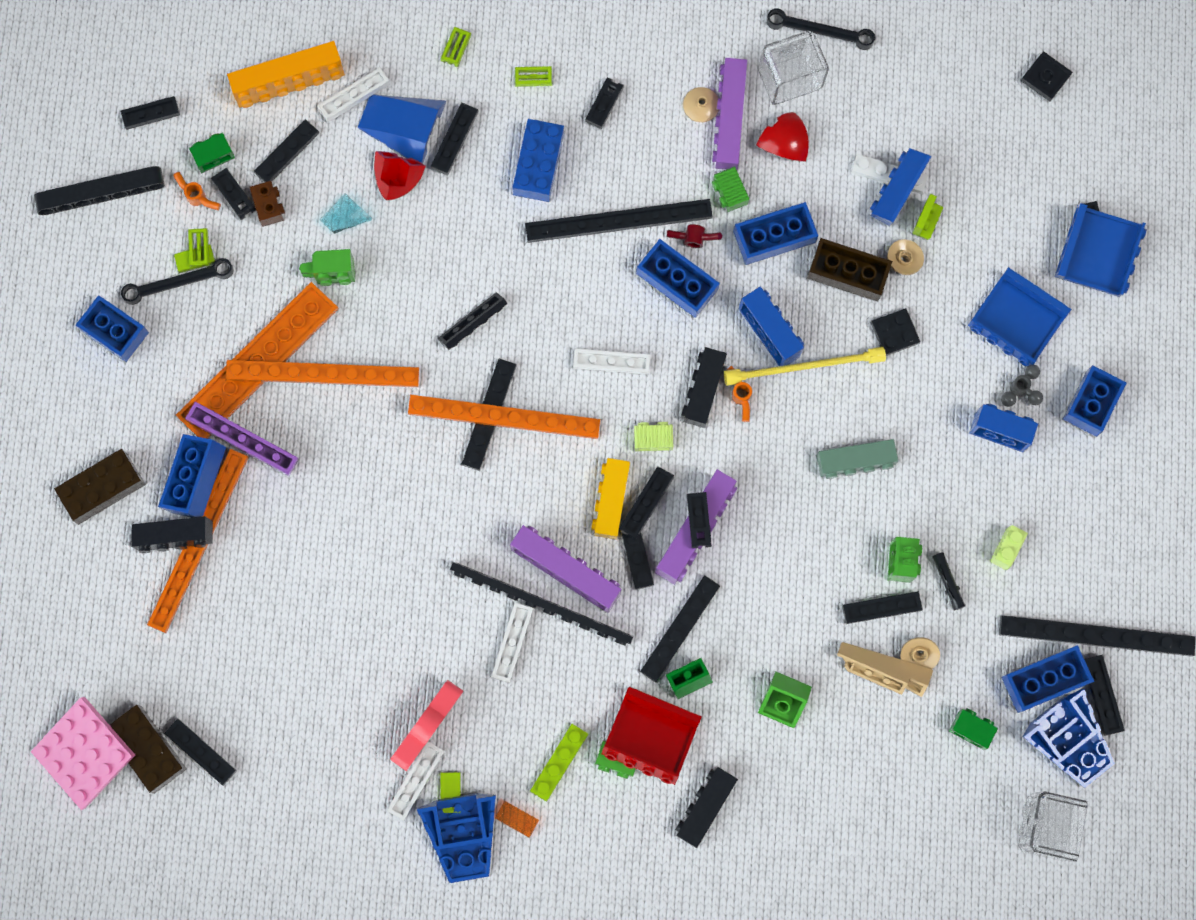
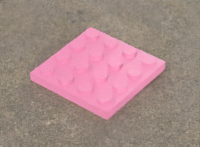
M81 697L31 751L80 810L86 809L135 756L133 751L85 697Z

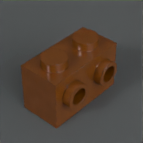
M272 181L251 186L250 191L262 227L284 221L282 215L285 214L284 206L277 199V197H280L278 187L273 186Z

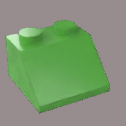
M775 671L758 713L795 728L808 701L812 686Z

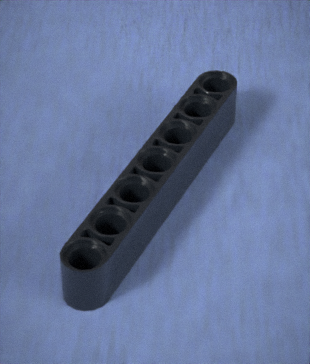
M151 166L38 192L34 195L37 213L39 215H49L162 189L165 183L161 167Z

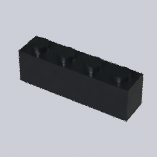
M705 347L704 352L699 353L697 363H700L698 370H694L692 380L695 383L693 388L689 387L686 398L690 400L688 405H684L681 416H685L683 422L702 428L706 427L727 353Z
M206 516L132 524L131 547L138 550L139 553H150L151 550L165 552L169 551V548L184 550L187 549V546L202 548L206 544H213V521Z
M716 767L715 770L711 768L706 777L709 781L705 787L701 785L695 795L698 797L695 804L690 803L685 812L688 814L685 821L680 820L675 828L677 831L676 836L694 848H698L738 781L736 777L719 767Z

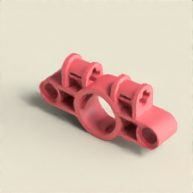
M447 680L390 760L407 771L461 696L463 690Z

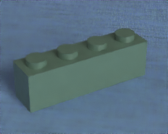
M894 439L819 451L816 455L820 477L826 476V479L836 478L838 474L844 473L845 476L855 475L856 471L862 470L864 473L875 471V468L880 467L883 470L892 469L898 462Z

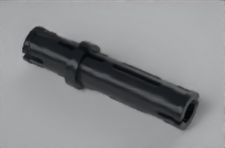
M944 552L932 556L945 586V594L949 596L954 608L953 610L965 607L966 605L959 592L960 587L956 585Z

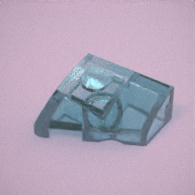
M344 193L323 215L320 221L335 234L361 223L369 222L373 218Z

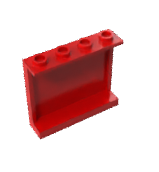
M628 687L601 754L611 761L616 760L628 768L638 769L647 776H654L666 784L675 785L702 716Z

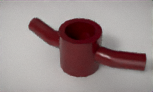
M690 224L687 226L686 232L668 230L667 237L685 240L684 245L691 248H702L703 241L721 240L722 233H705V227Z

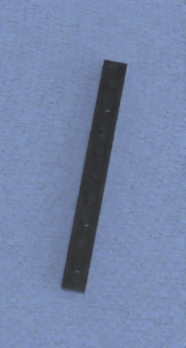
M710 199L528 222L525 223L527 241L532 243L712 219L713 215Z
M453 562L450 570H453V575L464 579L467 576L472 578L471 582L482 586L484 583L490 586L489 590L499 594L501 591L508 593L507 597L518 601L520 598L526 601L525 605L535 609L536 606L544 608L543 612L554 616L556 613L562 616L561 620L568 623H572V621L580 623L579 627L590 631V628L597 630V635L608 638V636L616 638V643L624 646L627 643L631 644L633 640V635L457 562Z
M1000 616L999 636L1195 656L1196 636Z

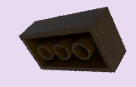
M820 238L807 279L878 302L882 296L893 261Z
M121 448L55 487L54 490L72 521L79 525L146 484L127 452Z
M135 705L110 724L112 729L135 754L130 760L129 765L149 793L155 794L187 770L142 706Z

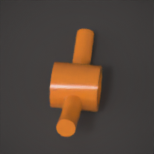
M176 172L173 175L178 185L184 190V195L191 205L199 206L202 204L205 207L220 210L221 204L208 200L200 184L196 182L187 184L180 172ZM193 192H199L196 197H190Z
M730 366L727 370H732L734 368ZM741 381L735 384L732 399L736 404L742 405V422H750V405L748 401L752 395V388L748 383ZM739 389L745 390L747 395L744 398L739 397L736 391Z

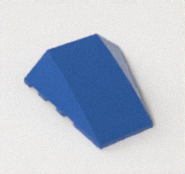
M372 95L368 99L358 129L377 141L386 144L387 147L392 150L394 149L403 157L415 159L423 164L427 154V143L437 118H440L446 101Z
M1085 689L1078 690L1058 700L1033 720L1022 736L1083 788H1086L1115 764L1107 743L1100 732L1101 728L1095 720L1091 704L1088 703Z
M473 793L438 799L417 808V812L423 821L425 830L431 839L434 850H436L449 883L489 877L496 795ZM454 807V812L460 813H444L442 809Z

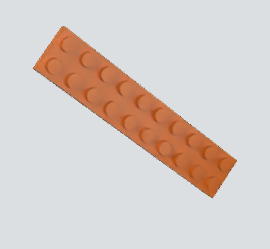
M310 282L232 360L286 362L339 308ZM226 365L176 414V417L197 437L208 439L212 434L185 419L194 402L228 419L264 382L226 380Z

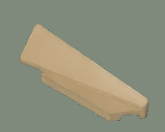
M845 642L841 643L837 653L838 657H842L845 661L844 667L848 672L901 695L906 688L922 697L933 673L931 668Z

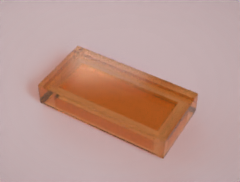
M506 801L503 802L495 819L529 838L539 822L535 817Z

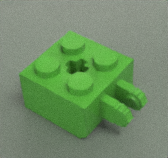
M350 249L315 251L312 254V262L302 263L299 267L304 278H315L317 284L321 286H331L332 283L349 285L351 282H355V264Z
M895 537L890 542L887 581L911 583L917 578V575H920L921 564H918V557L922 555V545L919 544L920 539Z

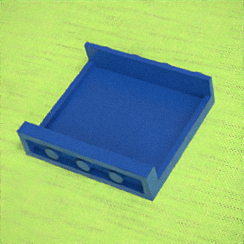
M1080 203L1076 206L1054 277L1120 297L1127 293L1130 283L1128 278L1129 275L1132 276L1135 270L1133 263L1135 257L1137 258L1141 251L1139 244L1140 240H1143L1146 235L1147 229H1144L1146 223H1135L1087 208L1088 205Z
M1008 267L968 326L971 327L974 333L986 337L990 344L998 345L1005 354L1013 355L1020 364L1028 366L1035 364L1039 355L1072 309Z

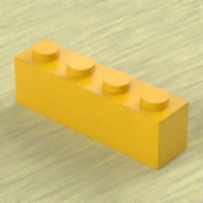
M607 458V463L602 464L601 474H604V480L599 482L598 493H601V498L596 500L595 511L598 512L597 519H593L591 530L595 531L594 536L617 540L630 466L629 461Z

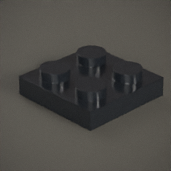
M1043 51L1022 77L1021 82L1051 102L1073 72Z
M906 308L870 322L880 347L885 349L886 356L918 345L921 342Z

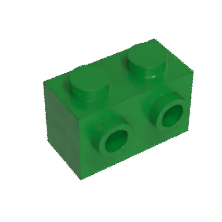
M223 132L213 134L209 139L203 142H196L189 148L201 174L235 158Z
M702 658L666 674L677 699L713 683Z
M968 708L959 710L949 732L982 750H987L998 730L997 727L993 726L994 722L987 718L980 719L976 716V712Z

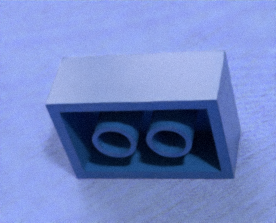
M100 295L97 296L76 323L77 328L125 362L129 360L149 334L142 324Z
M1092 365L1086 371L1063 420L1097 437L1103 432L1127 382Z
M983 404L975 413L969 434L1023 453L1032 445L1039 423L1034 422V419L1024 416L1022 418L1016 416V413L1010 410H999L993 404Z

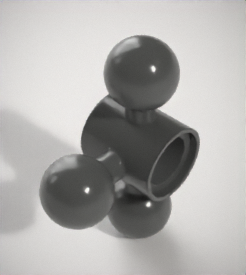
M1028 365L1025 369V375L1018 376L1011 383V392H1006L1001 397V402L1004 406L1012 407L1017 401L1016 396L1024 394L1028 396L1030 404L1039 405L1042 403L1043 394L1038 390L1032 391L1030 389V379H1036L1040 375V368L1037 365ZM1017 382L1023 383L1025 389L1018 388Z

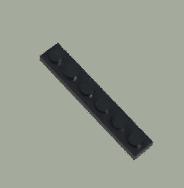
M498 359L483 404L503 407L517 364ZM475 424L461 463L462 466L480 471L496 426Z
M703 576L640 673L655 683L658 681L720 588L719 584L707 576Z

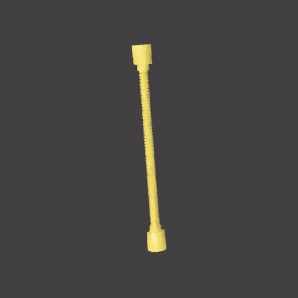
M884 347L868 349V352L860 355L856 354L747 372L740 371V369L724 371V381L726 386L752 377L858 361H869L870 364L885 362L886 353Z

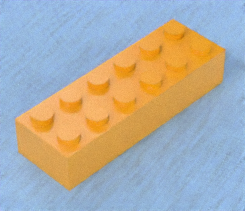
M334 41L227 74L239 108H248L257 102H267L273 97H283L290 92L302 91L312 85L318 86L328 80H338L345 75Z

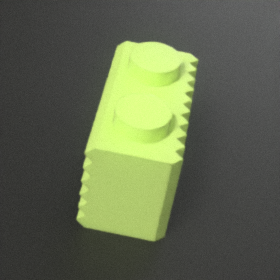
M648 422L638 423V426H634L635 451L673 450V425H668V422H658L657 425H649Z
M1013 525L1005 530L1006 532H1004L1002 539H1000L1001 542H999L992 559H990L991 563L1004 570H1008L1013 565L1028 535L1027 532Z

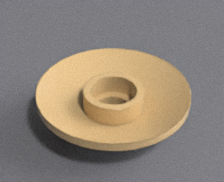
M705 87L690 90L683 101L685 114L695 122L703 123L712 120L719 112L717 110L718 96L715 92ZM703 100L705 104H700L699 101Z
M902 239L894 242L887 253V259L893 261L892 269L902 275L917 273L924 263V255L921 248L911 240Z
M916 637L903 645L900 656L901 660L933 669L940 660V651L932 640Z

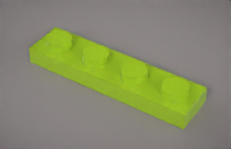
M571 724L530 792L544 801H548L587 738L588 733Z

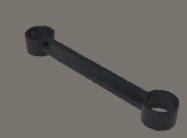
M779 8L770 10L767 16V25L773 30H779L783 26L854 42L861 50L870 49L875 41V34L870 29H862L856 32L786 16L785 12ZM772 15H779L783 21L776 24L770 20V17ZM867 35L871 38L872 42L864 44L859 40V37Z
M220 258L214 262L213 266L142 286L131 283L126 284L121 290V296L126 303L135 305L144 296L216 276L220 279H228L232 276L234 269L228 259ZM222 263H227L230 266L229 271L225 274L217 272L218 266ZM137 289L138 295L132 300L126 299V292L128 290Z

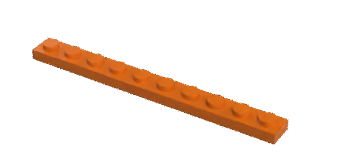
M227 360L226 380L419 387V367Z
M411 394L408 415L591 439H598L600 419Z
M232 449L229 450L217 475L203 517L206 516L213 521V533L249 458ZM208 544L202 548L187 546V549L182 550L149 619L148 626L167 633Z

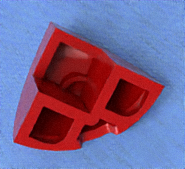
M794 112L785 113L777 117L778 121L772 127L767 126L756 146L783 158L806 162L809 140L803 121Z
M375 152V178L379 191L385 200L400 198L417 185L426 167L424 164L412 158L398 157L396 153Z

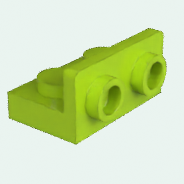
M929 194L912 234L930 240L943 210V206L934 203L937 196Z

